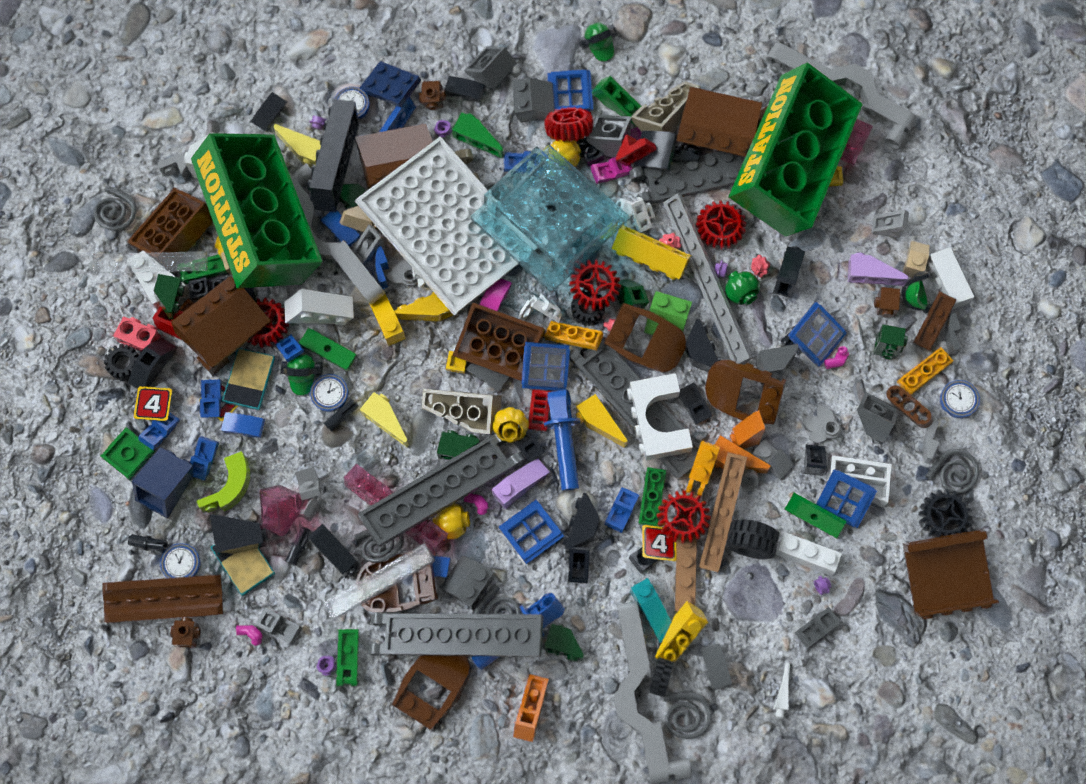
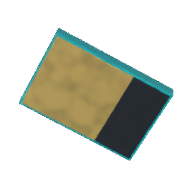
M238 348L222 402L260 411L275 356Z
M215 544L210 547L241 596H244L276 574L259 548L220 557L216 553Z

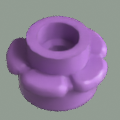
M312 116V120L309 123L312 124V128L323 130L327 119Z
M440 120L436 123L434 131L439 137L444 138L452 133L451 124L446 120Z
M721 260L720 264L716 263L715 272L718 278H725L728 263H723V260Z
M818 576V579L814 580L817 592L820 595L824 593L829 594L831 588L829 579Z
M322 656L318 660L317 670L322 672L323 675H330L331 672L336 670L337 665L332 656Z

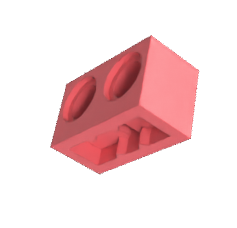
M123 316L113 337L119 343L129 345L133 349L142 352L147 345L160 339L161 335L153 325L147 324L145 326L134 317L129 319ZM133 328L130 334H126L129 329ZM150 335L148 340L143 341L145 336Z

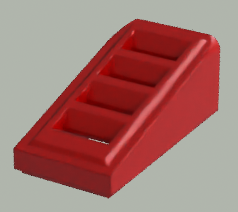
M532 389L528 430L547 432V427H544V423L549 418L548 392L551 391ZM535 405H543V406H546V407H545V408H537V407H535ZM534 412H535V413H543V414H545V415H544V416H537V415H534ZM533 420L544 421L543 424H536L532 422Z

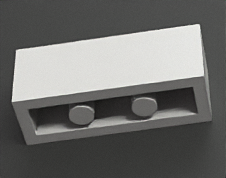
M951 247L930 254L926 269L932 274L936 289L957 299L952 310L970 304L974 295Z
M784 532L776 555L830 576L835 573L842 554Z

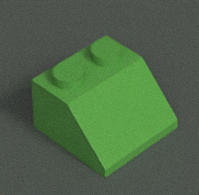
M656 291L649 311L663 316L684 332L692 302ZM647 318L644 333L653 335L658 323Z

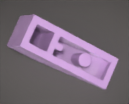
M864 253L851 254L848 261V282L904 286L908 280V275Z
M536 458L492 489V494L503 508L506 509L550 472Z

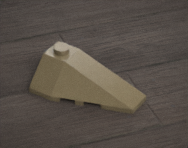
M684 81L669 90L666 96L662 98L657 97L654 99V103L649 106L645 104L640 107L631 117L632 122L641 132L663 131L674 133L682 120L690 86L700 88V86Z
M423 389L421 408L439 417H443L456 425H460L470 432L491 434L495 415L501 410L502 395Z

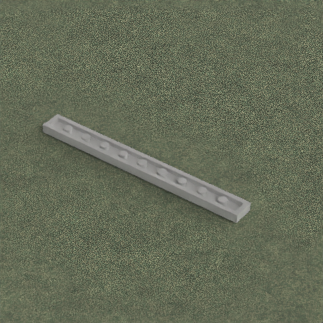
M677 193L663 202L677 236L680 237V243L684 252L692 255L689 264L731 360L736 361L738 364H744L753 359L685 201L682 195Z

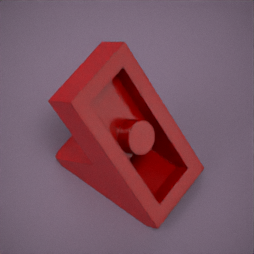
M626 135L617 153L616 161L627 167L655 151V143L646 138L636 140Z

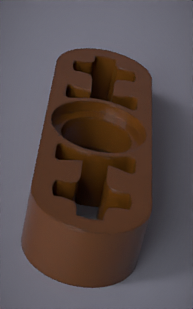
M897 385L891 386L887 390L886 396L889 402L918 427L927 428L933 423L931 412L914 397ZM899 393L900 397L902 398V401L900 402V400L897 397H893L892 394ZM907 403L915 404L914 409L911 411H906L904 407ZM918 411L923 417H927L926 421L920 420L917 415Z

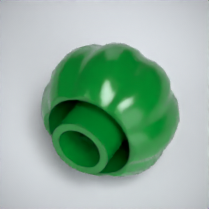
M734 271L728 276L729 280L725 286V293L730 301L738 305H749L758 298L760 282L754 274L748 271Z

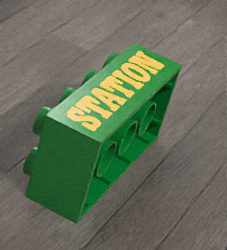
M808 62L781 75L728 198L784 237L812 228L863 104Z
M209 133L191 157V161L236 287L255 288L302 285L320 266L322 259L275 134Z

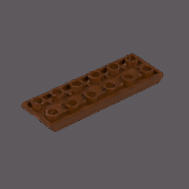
M221 574L102 583L104 623L224 614Z

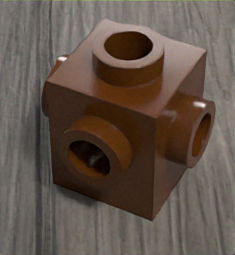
M440 81L422 82V92H419V100L426 109L434 111L438 110V108H444L446 92Z
M182 617L181 621L174 620V626H171L170 629L172 645L181 648H196L197 639H200L201 636L199 624L193 621V618Z

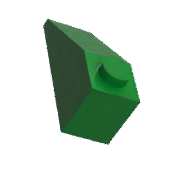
M611 76L601 79L591 92L603 105L620 116L632 117L642 107Z
M461 112L452 129L453 138L502 159L504 156L503 147L474 115Z

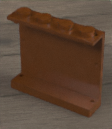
M976 530L902 543L915 615L922 617V619H930L934 617L933 614L941 613L942 616L954 614L953 611L956 610L969 612L973 611V607L980 606L981 609L993 607L995 603H999V600L993 597L984 540L988 539L987 531Z

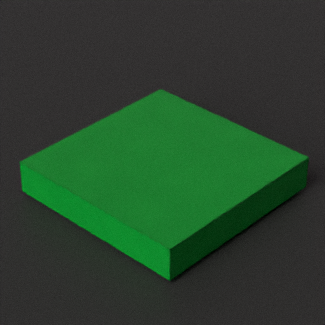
M125 427L100 457L128 480H131L156 451L138 440L139 437Z

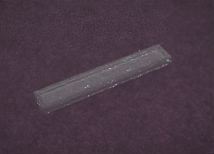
M207 252L93 254V273L208 271Z
M426 543L420 545L326 600L324 604L331 619L335 620L435 562Z

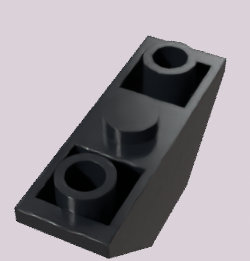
M699 318L696 319L686 341L685 351L693 367L709 372L711 366L720 361L721 358L716 356L714 342L712 340L709 341L707 336L708 329L705 323H701Z
M160 338L147 345L134 362L129 384L136 389L140 386L150 387L178 347L164 338Z
M583 493L582 498L578 497L575 508L578 510L576 516L572 515L569 527L572 528L570 534L565 535L562 544L565 546V552L570 553V547H582L594 541L600 517L587 493Z

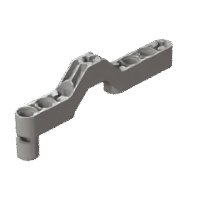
M775 43L766 57L770 65L785 73L808 62L837 85L846 86L859 93L863 102L861 111L866 116L891 129L885 139V143L893 149L900 148L906 138V133H909L917 120L916 115L911 111L879 95L872 73L857 64L829 69L782 43Z
M306 163L295 172L296 174L291 179L321 259L337 261L362 295L372 305L386 293L344 240L340 243L322 242L316 235L318 219L323 213L321 210H314L310 196L303 189L309 179H312V169Z
M637 601L617 604L629 674L614 695L617 718L641 734L651 784L668 782L669 776L673 775L675 780L692 777L688 758L668 762L660 721L651 722L637 711L634 692L643 680L651 679L649 660Z

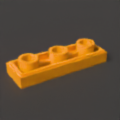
M551 321L544 338L548 341L597 351L604 334L598 330Z
M940 347L901 377L897 383L907 393L912 395L952 364L954 360Z

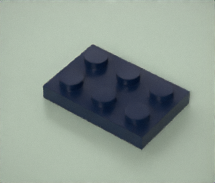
M379 61L359 88L368 95L401 108L422 80L416 74Z

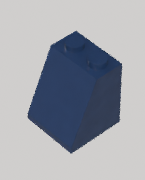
M160 447L132 481L135 501L168 519L194 476L193 465L186 459H180L172 451H166Z

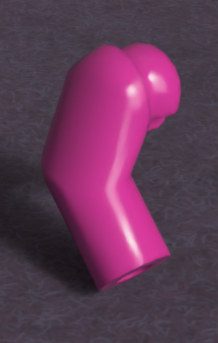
M839 347L834 358L824 360L825 368L831 369L843 366L849 357L847 347Z
M471 493L464 497V502L476 505L478 514H487L489 504L483 496Z
M236 626V635H247L255 646L262 643L263 635L256 626Z

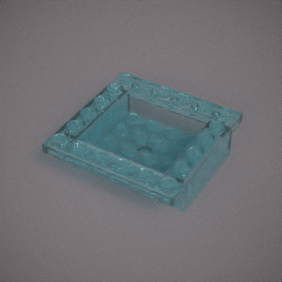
M548 145L543 150L536 146L484 194V204L470 216L471 220L551 294L574 273L575 268H579L581 263L590 258L630 219L627 213L551 145ZM553 205L556 207V211L548 212L546 207ZM503 215L552 260V264L550 265L499 217Z

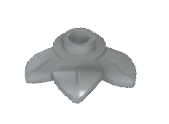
M391 258L392 271L386 274L387 279L395 284L403 283L405 286L416 285L418 279L413 277V270L410 264L398 258ZM411 276L413 279L408 280L407 277Z
M818 406L817 416H809L803 419L804 426L811 431L809 440L821 443L827 438H836L841 432V426L834 420L833 412L825 406ZM832 427L834 432H829L827 428Z

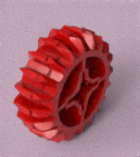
M567 107L550 112L546 116L544 127L550 139L562 140V142L577 141L578 139H584V137L589 136V133H592L594 119L591 112L587 109Z
M722 200L719 201V204L713 201L711 206L705 205V210L701 209L700 215L697 216L696 228H698L697 231L701 235V240H707V246L712 243L713 249L717 245L720 246L721 250L724 245L729 249L731 248V243L736 246L737 240L741 241L742 235L746 232L745 227L747 223L744 221L745 215H741V209L736 210V204L729 206V201L726 204H723ZM718 214V217L708 220L711 216ZM735 229L731 234L724 236L725 232Z
M596 259L593 265L588 260L587 266L583 263L580 264L581 270L575 268L574 272L576 274H571V279L574 281H570L569 286L573 287L570 289V293L575 294L573 300L580 299L578 301L579 306L585 303L584 309H588L589 305H591L592 311H595L596 306L603 310V304L609 307V301L615 302L614 296H619L617 290L620 289L621 285L618 284L620 277H614L617 271H611V265H608L606 268L605 261L598 265V260ZM593 272L590 279L580 281L584 275ZM599 273L606 276L610 283L600 279ZM596 278L597 288L594 293V288L592 284L594 282V279ZM580 288L588 290L591 293V298L583 294ZM610 289L604 297L597 298V294L600 291Z
M266 297L261 302L260 298H257L256 304L262 311H265L264 313L271 323L247 342L250 343L252 341L253 346L259 343L261 348L266 343L270 347V342L277 344V338H284L282 333L288 332L285 327H289V323H285V308H282L280 302L276 303L274 299L269 301ZM278 315L277 325L273 327L274 317Z
M683 490L682 496H680L678 491H675V498L669 494V501L663 499L662 503L664 506L658 507V510L662 513L657 514V518L662 519L658 521V526H664L661 532L669 531L666 537L669 539L673 535V542H677L678 538H681L682 544L685 543V538H688L689 543H692V536L699 540V533L703 535L706 533L704 528H709L710 525L706 521L711 519V516L705 515L710 512V509L703 508L707 502L702 501L699 503L701 496L698 495L696 499L693 498L694 492H691L690 496H686V490ZM678 503H688L693 506L684 508ZM674 507L676 517L673 518V521L669 522L667 514L670 508ZM696 512H699L700 522L694 527L691 518ZM680 515H688L687 520H685L684 518L679 519ZM677 526H684L689 531H679L675 528Z

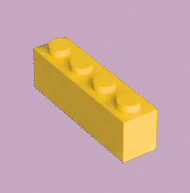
M625 225L619 228L611 248L616 251V254L623 257H631L635 263H644L651 270L656 272L662 271L666 273L667 277L674 280L680 279L684 275L692 256Z

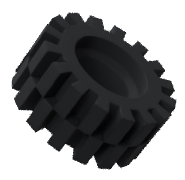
M581 290L583 294L591 298V293L589 291L585 292V290ZM597 294V298H601V297H602L601 294H599V295ZM572 299L571 313L573 318H576V322H582L584 326L585 323H588V326H592V323L597 324L598 320H602V316L605 314L604 304L603 310L596 306L594 312L587 314L581 310V305H578L580 299Z
M119 344V348L113 346L114 350L109 349L108 352L110 354L105 355L107 359L104 360L105 369L114 379H119L120 381L125 379L128 381L134 362L139 354L129 345L124 347L123 344ZM124 356L128 357L130 360L129 365L124 369L117 368V360Z
M658 658L649 693L665 697L674 665L673 661Z

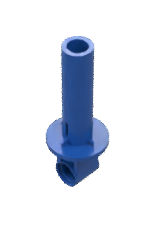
M568 389L548 392L551 420L545 422L544 427H549L555 431L562 491L579 489L571 426H575L581 421L580 418H572L571 397Z
M553 593L545 594L528 609L523 605L520 606L523 614L543 615V629L554 620L560 618L565 611L564 606ZM471 656L480 670H483L500 657Z

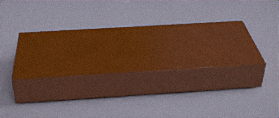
M939 291L913 343L931 351L957 299Z

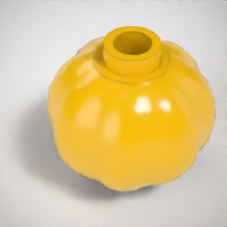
M555 140L549 146V158L547 161L552 169L559 166L561 170H564L565 166H567L570 171L578 165L580 161L578 154L581 153V150L574 140L571 142Z
M507 407L498 411L492 423V429L497 437L508 443L523 439L529 427L528 419L523 411L513 407Z
M454 503L437 513L436 517L433 518V527L438 529L444 538L457 539L465 534L466 527H470L468 511L465 512L461 505Z

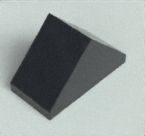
M806 444L803 474L823 476L827 469L825 446Z
M570 547L568 582L588 584L590 548Z

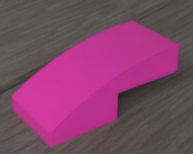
M614 157L609 162L592 164L590 169L596 184L629 175L632 166L626 167L617 162L616 157Z
M502 278L485 291L479 305L498 311L503 299L505 300L512 282Z

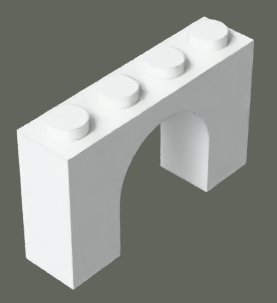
M676 373L630 382V387L627 389L628 399L633 401L634 406L631 407L633 419L636 418L638 424L635 425L636 435L641 438L642 444H639L640 454L645 456L646 461L692 451L693 446L689 429L659 432L653 429L646 419V411L650 405L657 401L679 397L680 389Z

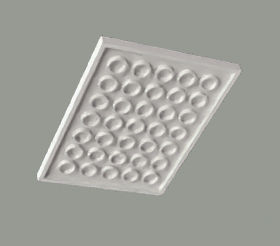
M441 136L355 201L454 316L538 248Z

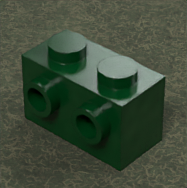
M882 324L876 336L873 355H879L888 360L896 359L898 354L902 353L903 348L907 345L908 336L905 335L906 328Z

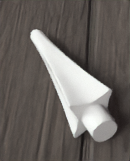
M789 663L785 665L782 683L773 710H776L775 717L783 719L784 712L787 713V710H789Z

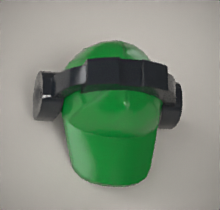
M601 22L594 23L585 30V37L578 38L580 48L584 50L589 47L597 60L607 61L614 56L612 37L617 36V31L613 24L607 27V25Z
M929 271L914 274V277L902 286L901 296L907 308L923 311L924 313L929 312L933 303L928 304L922 281L930 277Z
M299 355L289 362H281V374H287L290 388L296 395L308 394L314 383L315 375H322L323 363H314V360L308 355Z

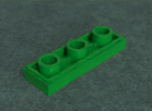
M311 328L307 329L299 341V345L345 371L349 370L357 357L356 353Z
M647 467L638 525L658 527L659 518H657V514L660 513L658 507L661 506L666 470ZM653 494L656 498L650 499L649 495Z
M795 492L784 509L835 538L839 536L847 522Z

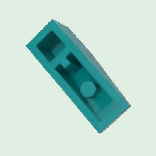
M646 578L630 587V593L634 600L637 601L641 612L659 643H662L672 621L650 580Z

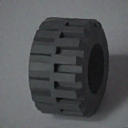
M746 519L733 520L730 524L726 547L746 557L771 559L775 557L780 532L772 526L758 521Z

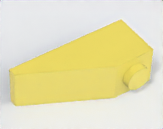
M277 124L274 125L276 135L303 165L307 163L310 168H312L313 164L316 165V152L321 147L319 140Z
M373 392L360 408L361 414L407 448L409 446L408 440L389 404L390 400L383 394L378 395Z

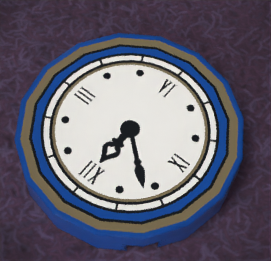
M358 87L344 88L335 96V99L355 101L358 119H362L369 112L370 102L368 95Z
M333 374L320 376L314 381L310 390L313 404L318 409L326 412H334L336 409L342 408L349 395L348 387L344 380Z
M952 381L943 388L940 394L942 409L954 418L962 419L969 417L979 406L980 396L978 391L967 381Z
M174 544L167 548L161 557V571L166 578L196 576L201 565L199 554L188 544Z

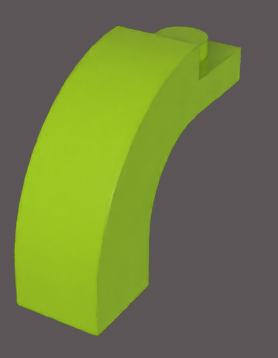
M242 451L224 458L228 469L226 485L219 492L197 500L198 506L203 512L215 511L218 506L225 512L233 508L244 497L250 483V467Z

